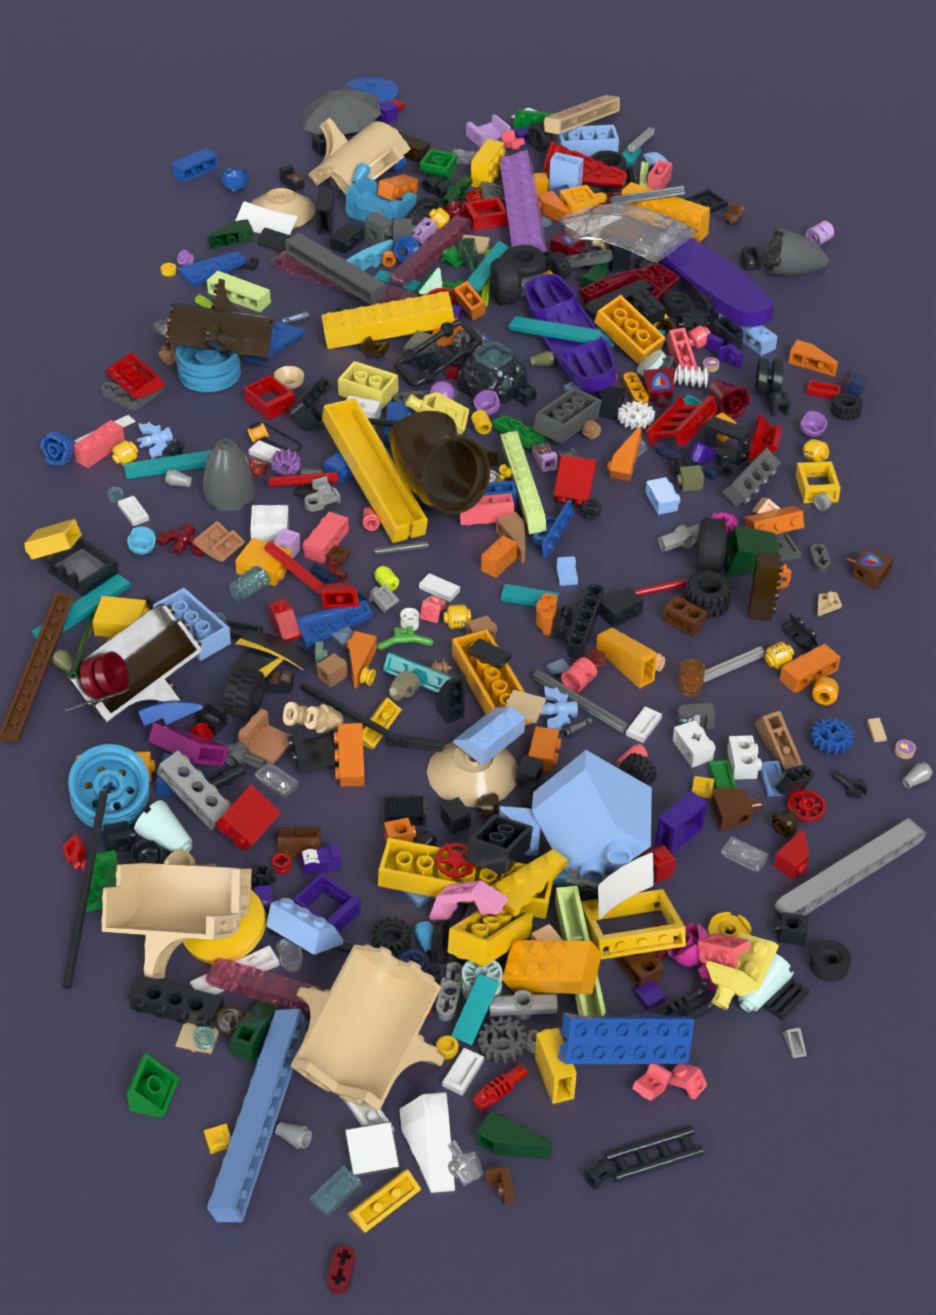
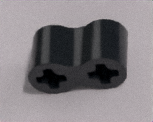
M433 174L422 181L424 190L434 193L438 198L445 196L448 186L452 185L449 180H443L437 174Z

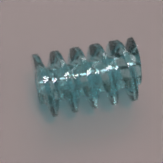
M259 566L252 567L251 570L246 571V573L236 578L235 581L230 582L229 591L232 598L239 604L243 603L244 600L249 599V596L259 592L260 588L263 589L265 584L269 585V575Z

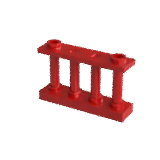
M680 396L646 430L650 445L653 446L661 437H675L678 446H685L718 411L714 396H707L700 404H685L683 396Z

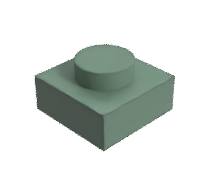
M316 642L315 660L317 669V664L328 657V650L324 649V642Z

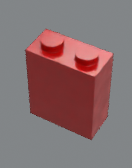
M561 455L553 495L558 503L566 504L568 500H571L574 505L583 507V502L589 501L597 468L596 460Z
M250 784L215 822V825L222 834L227 835L234 842L237 848L246 852L255 844L281 812Z

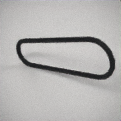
M255 422L249 426L251 429L255 425L264 423L267 427L299 444L300 447L295 450L290 449L291 452H298L302 449V444L265 422ZM264 437L260 438L284 450L289 449Z

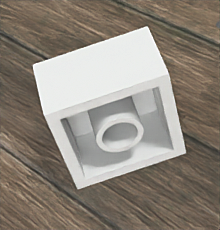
M252 505L251 539L255 538L265 542L272 541L275 544V538L283 528L289 530L288 505Z

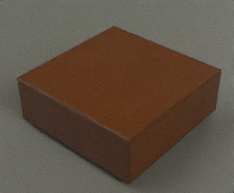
M335 545L326 555V561L343 566L351 556V551Z

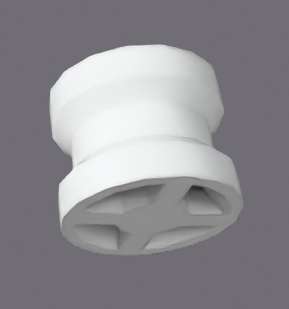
M414 608L402 610L400 613L401 628L413 626V631L417 630L419 627V612Z

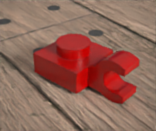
M74 834L62 848L67 862L73 864L76 870L81 866L84 872L87 859L83 855L87 852L82 836Z

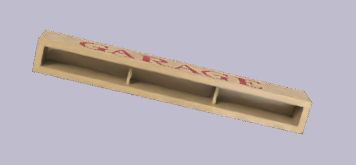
M604 95L547 116L544 120L545 132L561 134L616 113L620 109V97Z

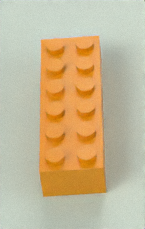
M631 182L622 190V195L651 191L653 189ZM675 196L621 204V216L625 217L628 215L633 221L657 229L662 228L665 231L683 233L699 242L708 235L709 207Z
M488 629L452 639V657L462 674L465 675V679L484 713L488 714L495 707H505L506 700L510 698L513 690L524 693L525 691L508 663L499 670L468 654V649L479 638L498 647ZM525 721V725L532 723L529 721Z

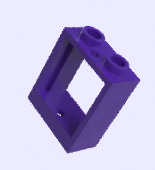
M691 791L658 817L655 844L665 845L671 854L679 850L703 830L707 802L701 796Z
M320 874L316 879L311 880L308 886L303 891L298 892L293 899L295 904L307 908L317 917L324 918L326 922L336 928L338 933L361 913L360 899L324 874ZM322 893H325L342 905L328 919L308 907Z

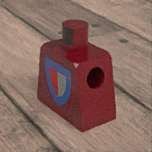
M572 228L567 229L550 240V251L562 252L566 256L588 253V250L585 249V238Z
M675 368L643 370V382L649 395V400L657 401V407H666L667 400L673 399Z

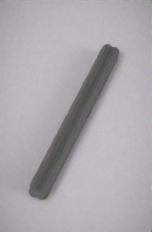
M539 669L533 672V680L548 688L554 689L557 687L560 693L568 694V701H577L579 708L621 733L628 729L627 722Z

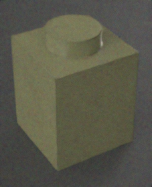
M700 465L680 467L676 481L677 485H680L682 492L703 490L704 474Z

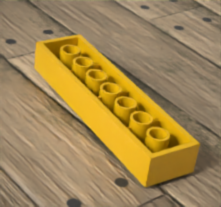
M447 291L350 310L346 309L334 313L330 312L322 315L327 348L333 349L360 344L368 336H371L372 340L376 341L414 334L417 330L424 332L439 329L445 322L452 323L454 315L449 292Z
M388 838L379 868L378 886L437 897L447 885L483 881L491 886L527 864L516 863L506 874H498L493 872V870L475 866L469 875L462 878H452L441 873L436 866V855L440 849L439 847ZM445 850L439 859L448 857V851ZM440 863L444 869L453 872V869L447 863ZM463 865V867L456 870V873L464 872L470 867ZM548 881L544 885L545 888L540 893L537 892L527 906L524 905L522 907L532 911L533 917L546 919L553 881ZM460 901L461 903L476 905L475 901Z

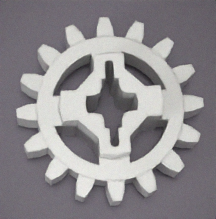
M635 401L633 403L626 402V405L622 404L621 408H619L618 420H620V424L625 423V427L631 426V429L640 427L646 429L647 425L651 426V423L654 422L655 411L652 410V406L648 407V403L643 405L642 401L639 403Z

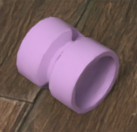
M822 221L808 229L805 237L820 246L833 238L834 229L829 222Z

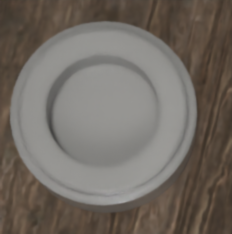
M819 493L813 499L815 507L820 511H826L831 506V500L825 493Z

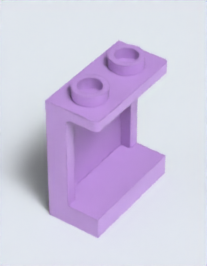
M495 114L492 115V122L479 127L472 122L466 123V136L480 148L487 139L502 142L501 134L511 130L510 126Z

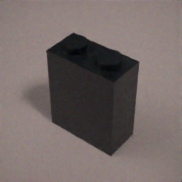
M318 189L316 204L317 235H332L335 216L334 189Z

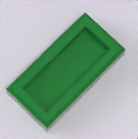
M729 759L709 761L708 766L712 779H714L715 788L738 789Z

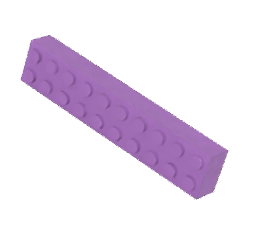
M528 150L520 151L511 156H505L500 159L512 247L516 245H531L539 248L542 252H546L547 248L534 167Z

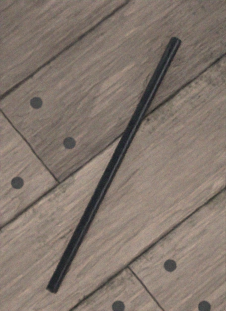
M100 791L62 986L64 989H71L108 797V792Z

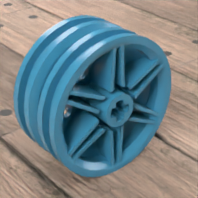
M178 344L176 346L178 379L188 389L198 392H216L231 387L239 380L241 376L240 354L204 348H191L190 346Z
M115 744L95 746L81 754L70 770L68 783L71 806L77 817L89 827L93 828L97 808L92 805L98 804L100 791L108 792V789H111V793H108L101 831H104L103 825L128 821L130 826L145 811L149 800V774L143 760L132 750ZM99 768H104V769H105V770L101 771L100 773H98V769H99ZM124 770L126 775L122 776L119 771ZM88 783L92 788L86 789L84 786ZM134 789V793H133V794H128V793H127L128 791ZM115 803L121 807L119 810L113 808Z

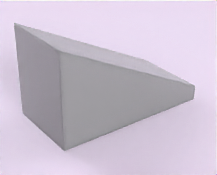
M800 1028L782 1032L792 1058L807 1056Z

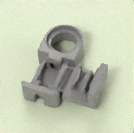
M327 476L312 480V487L318 492L305 497V508L308 511L314 512L324 509L325 505L334 502L340 504V494L335 487L331 488ZM316 501L317 504L311 505L309 502Z

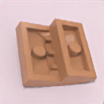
M218 521L193 541L199 549L220 562L225 561L246 543L234 530L228 532Z

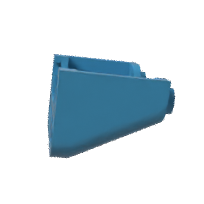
M368 177L347 187L346 214L366 223V217L375 212L380 213L394 223V218L405 219L416 205L417 195L413 193H405L402 201L397 199L389 200L377 195L378 183Z

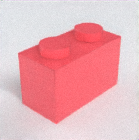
M658 160L648 174L647 188L653 190L664 189L671 179L672 163Z

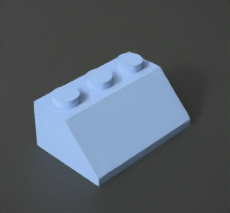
M512 706L495 707L458 736L453 743L483 766L524 733L526 717Z
M282 898L271 903L266 926L315 955L343 944L344 940L333 925L326 922L324 918L312 914L307 908L295 904L293 900Z

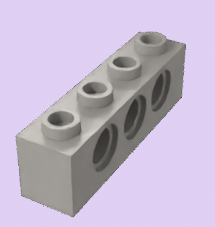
M176 751L159 764L157 774L195 815L213 831L217 828L215 822L230 807L231 803L218 793L217 788L204 778L200 770L193 767L187 756ZM178 773H183L187 777H182ZM192 788H198L200 792H196ZM207 802L212 803L214 806L207 805Z

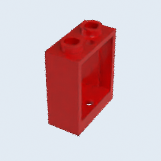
M499 197L464 202V216L473 231L508 226L507 210ZM495 211H497L496 213L478 215V214H483V213H489V212H495Z
M272 375L244 387L245 401L267 420L289 411L291 405L295 402V394ZM269 392L277 396V398L266 403L259 398Z

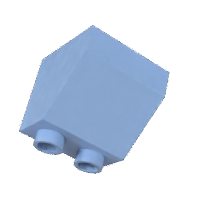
M587 750L533 792L532 813L552 849H555L568 859V866L564 870L569 872V868L577 869V877L580 879L601 883L603 875H611L651 847L652 788Z

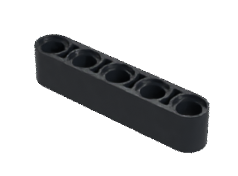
M643 279L637 280L587 303L585 312L595 319L598 310L619 295H622L628 302H631V297L634 293L645 289L651 292L655 288Z
M599 584L589 585L585 592L568 637L567 654L570 658L579 659L585 653L599 615L600 602L603 601L604 589Z

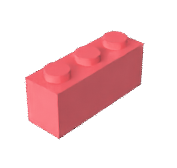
M110 420L74 444L76 462L89 468L113 452V447L125 440L123 426Z
M512 493L484 495L473 508L459 513L461 525L470 526L473 524L495 523L498 517L513 513L514 501Z
M328 512L321 519L320 524L312 530L308 539L304 540L302 545L304 557L324 564L329 551L335 545L338 546L349 532L348 518Z

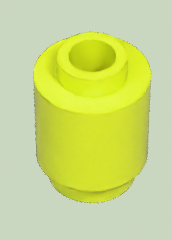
M381 566L376 569L375 580L380 586L386 584L391 591L398 587L399 579L390 568Z

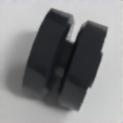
M767 357L758 358L756 394H765L768 384L770 393L775 391L781 392L784 372L782 358H774L771 362V368H769V359Z

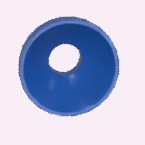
M403 236L395 242L393 252L400 263L408 265L416 262L420 257V246L413 237ZM401 248L406 250V256L400 254Z

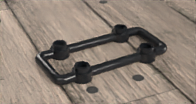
M457 319L452 323L445 322L441 325L439 332L417 347L403 350L402 357L395 361L394 368L413 387H419L424 383L431 384L435 381V375L461 357H469L474 352V348L481 344L482 338L462 319ZM459 325L475 340L472 343H463L461 350L454 354L444 365L434 369H425L422 372V377L418 380H415L401 366L403 363H413L416 354L441 337H451L454 333V328Z

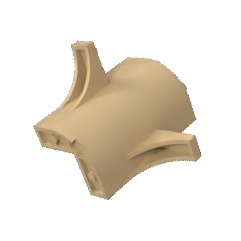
M328 118L320 125L326 138V155L323 161L308 175L317 186L331 176L346 195L347 187L353 184L352 179L360 162L367 164L371 168L367 177L375 180L404 157L403 155L411 148L397 129L378 121L370 123L347 141L331 118Z
M118 864L116 886L104 887L102 932L146 935L144 943V976L163 979L165 978L167 962L172 952L189 938L213 940L228 938L241 927L239 922L241 918H246L250 904L252 869L216 867V864Z
M368 944L364 946L354 945L331 990L325 989V991H321L315 987H310V989L300 987L296 995L309 1005L310 1024L306 1037L290 1067L325 1091H332L338 1094L343 1100L379 1111L394 1081L406 1067L419 1061L441 1066L445 1059L438 1053V1049L435 1046L425 1043V1038L418 1034L441 986L434 981L435 978L432 975L423 972L418 963L414 961L407 963L394 958L391 955L392 952L385 947L374 948Z

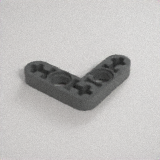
M113 382L103 383L101 391L102 395L129 410H138L162 393L164 387L150 395L133 398L121 386Z

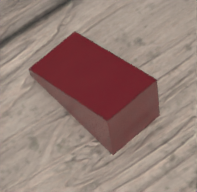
M451 364L448 366L446 379L457 380V373L461 364Z

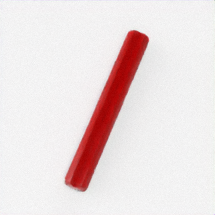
M338 473L269 477V486L312 484V480L325 476L328 477V483L338 482Z
M272 541L265 545V551L316 593H321L320 591L325 587L322 582Z

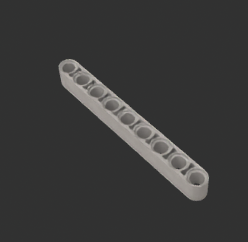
M910 818L904 820L782 896L776 902L775 909L781 915L782 912L799 915L810 913L918 845L924 839L926 832Z

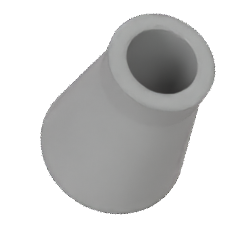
M169 469L166 474L165 483H169L170 486L190 488L193 478L176 469Z
M925 762L917 763L902 779L903 785L910 789L915 785L930 780V776L933 775L932 769Z
M280 1122L275 1130L277 1136L283 1138L296 1149H305L310 1144L312 1132L308 1130L307 1126Z

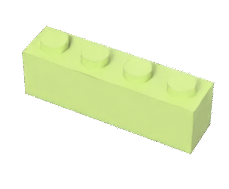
M217 271L207 279L209 294L216 296L213 293L214 285L218 284L219 279H224L226 294L231 302L257 312H261L271 303L270 290L220 271Z

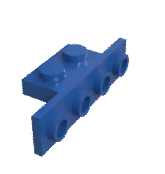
M571 500L566 502L557 518L545 517L547 531L535 533L533 536V543L542 545L544 558H547L549 553L553 551L555 543L561 537L562 531L567 528L570 518H573L574 508H572Z

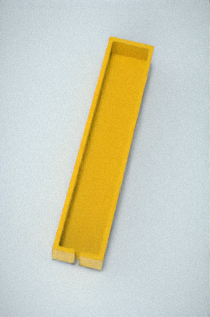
M356 398L324 405L322 421L373 510L379 517L392 543L407 540L408 536L414 538L425 535L428 519L401 477L396 465Z

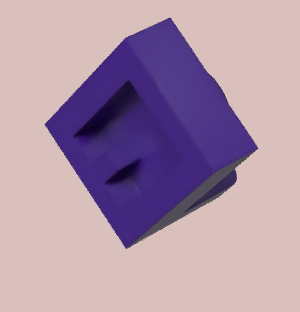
M733 343L719 347L717 358L719 362L728 360L735 368L742 367L743 353Z

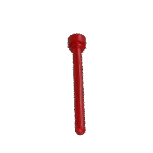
M689 578L633 591L639 596L680 588L686 586L687 579Z

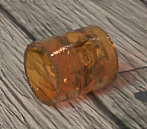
M688 659L681 663L678 688L681 693L694 696L702 692L706 668L701 661Z

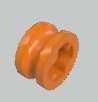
M386 251L382 254L383 265L387 267L395 265L396 258L392 251Z

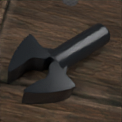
M838 771L833 772L832 778L848 788L846 796L861 799L863 793L866 795L867 786L861 778L857 782H853Z

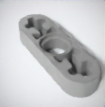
M457 962L447 964L446 978L441 980V989L436 1003V1016L442 1021H450L456 1016L462 988L463 966ZM452 972H457L454 981L451 980ZM453 988L456 993L447 995L444 993V990ZM445 1002L449 1003L447 1012L443 1011L445 1009Z

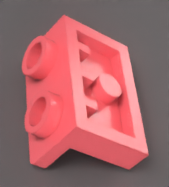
M716 933L698 941L701 963L707 964L708 961L734 969L738 968L737 957L751 949L750 940Z

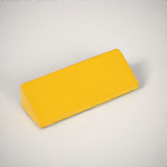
M387 697L369 719L388 729L402 709ZM365 725L362 728L363 746L374 749L383 736Z
M408 1169L404 1170L349 1211L348 1215L366 1233L418 1193L421 1188Z

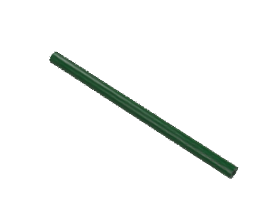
M95 613L89 614L69 673L71 679L77 678L93 629L92 622Z

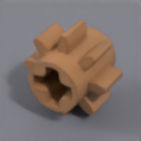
M166 345L161 347L159 358L162 359V362L168 365L176 362V346L172 345L171 351H168V346Z

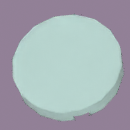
M662 350L651 353L640 363L637 373L643 377V370L658 369L663 364L662 359L666 358L665 353Z

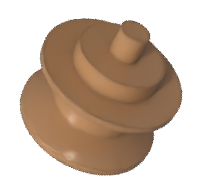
M589 420L583 425L582 433L589 439H595L600 435L601 427L595 421Z
M434 659V663L430 667L445 674H448V670H451V666H448L444 659L441 663H437L436 659Z

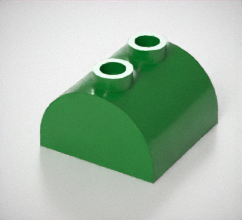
M430 149L420 162L421 173L428 174V177L437 174L441 179L449 180L455 173L458 154Z

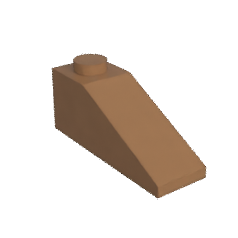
M516 512L497 518L496 532L500 537L504 535L518 542L517 559L523 564L525 563V522Z
M780 711L762 716L755 722L762 742L775 760L779 761L783 771L803 765Z

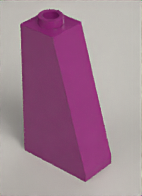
M153 722L148 742L173 754L179 751L182 755L187 756L190 762L196 764L224 766L229 749L226 745L173 725H166L165 723Z

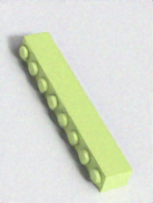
M518 432L500 434L502 451L507 467L512 471L511 479L515 481L517 498L528 532L533 534L547 531L545 513Z
M578 887L556 888L555 907L563 941H590ZM597 975L592 994H574L579 1016H604L606 1013Z

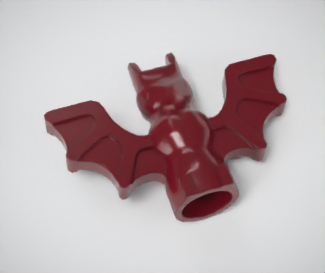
M184 523L181 531L171 528L168 532L161 531L160 536L156 537L155 543L164 546L173 540H177L171 553H179L181 556L186 546L190 544L193 555L203 557L204 554L193 543L196 538L193 536L196 531L194 525Z

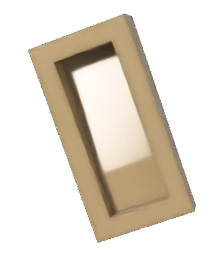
M880 718L868 719L867 726L874 742L886 741L887 738Z

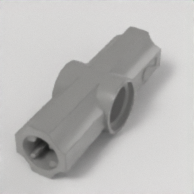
M699 524L691 527L680 525L673 533L658 537L661 551H668L680 546L684 548L692 547L698 539Z
M527 990L517 991L514 995L494 996L488 1008L490 1017L514 1015L516 1018L524 1020L533 1014L557 1013V996L555 993L531 994Z

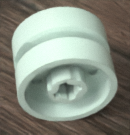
M470 960L465 963L462 969V994L466 1000L478 974L499 982L494 996L501 995L502 968L498 962L494 960L486 966L476 965L475 962Z

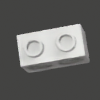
M753 735L729 736L727 753L734 778L757 779L758 770H761L762 764L761 759L757 758L758 744H754Z

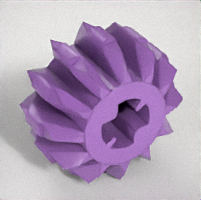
M283 448L280 451L276 450L271 457L272 470H275L276 474H281V476L296 475L300 469V456L296 454V451L291 452L290 448L288 450Z

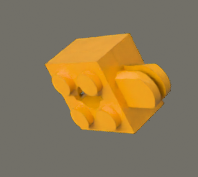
M588 185L560 190L559 198L573 213L572 221L598 216L599 207L606 206L607 195L605 193L594 194Z

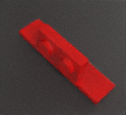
M761 414L757 417L748 458L750 462L766 448L771 453L778 449L782 428L779 424L771 427Z

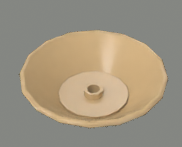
M285 188L270 190L250 203L275 212L297 216L293 229L308 223L315 215V205L308 197Z
M452 741L444 745L442 752H436L430 758L427 768L429 784L439 797L446 801L459 797L464 805L470 808H476L478 800H482L483 795L493 792L498 795L499 802L505 799L516 787L517 763L506 748L482 766Z

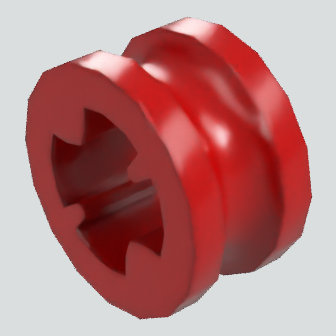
M285 853L274 855L272 858L273 871L278 874L289 872L291 869L290 856Z

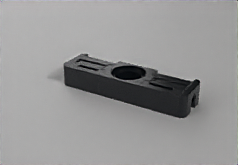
M445 919L434 921L435 927L434 935L432 936V955L429 968L433 972L435 980L446 978L449 927Z

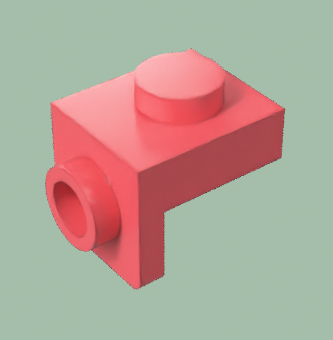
M514 130L501 134L504 148L516 150L520 148V145L525 144L524 138L515 137Z
M432 595L422 603L420 619L437 623L440 612L446 608L447 601L441 600L442 598Z
M650 1064L647 1073L635 1081L632 1089L637 1091L643 1098L652 1101L665 1091L671 1077V1072L659 1064Z
M678 1064L671 1071L668 1083L686 1089L690 1099L695 1100L707 1087L699 1067Z

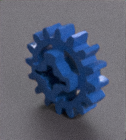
M828 717L826 721L821 718L820 723L815 722L814 727L811 729V741H814V746H820L819 751L825 749L827 754L830 751H833L835 755H837L838 751L845 753V749L850 750L854 742V731L851 730V725L846 726V721L839 722L837 717L835 720Z

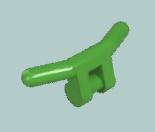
M407 626L404 629L394 627V636L378 643L377 648L378 650H383L394 644L410 642L432 646L434 642L430 638L414 635L413 626Z

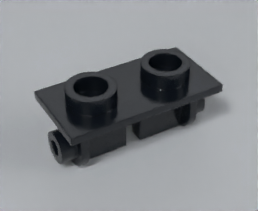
M685 312L679 314L677 320L678 327L693 329V324H696V327L699 325L707 328L711 327V321H709L711 313Z
M565 605L561 611H558L550 638L568 641L577 616L573 614L570 605Z
M790 613L791 620L783 623V630L790 637H795L794 640L803 649H810L812 643L818 646L816 633L811 628L807 629L799 617L795 618Z

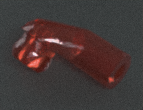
M331 558L327 564L328 571L332 575L334 574L335 577L345 581L348 572L339 569L338 559Z

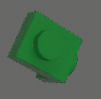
M453 245L450 249L446 248L441 254L442 259L440 262L443 263L447 260L458 269L467 257Z

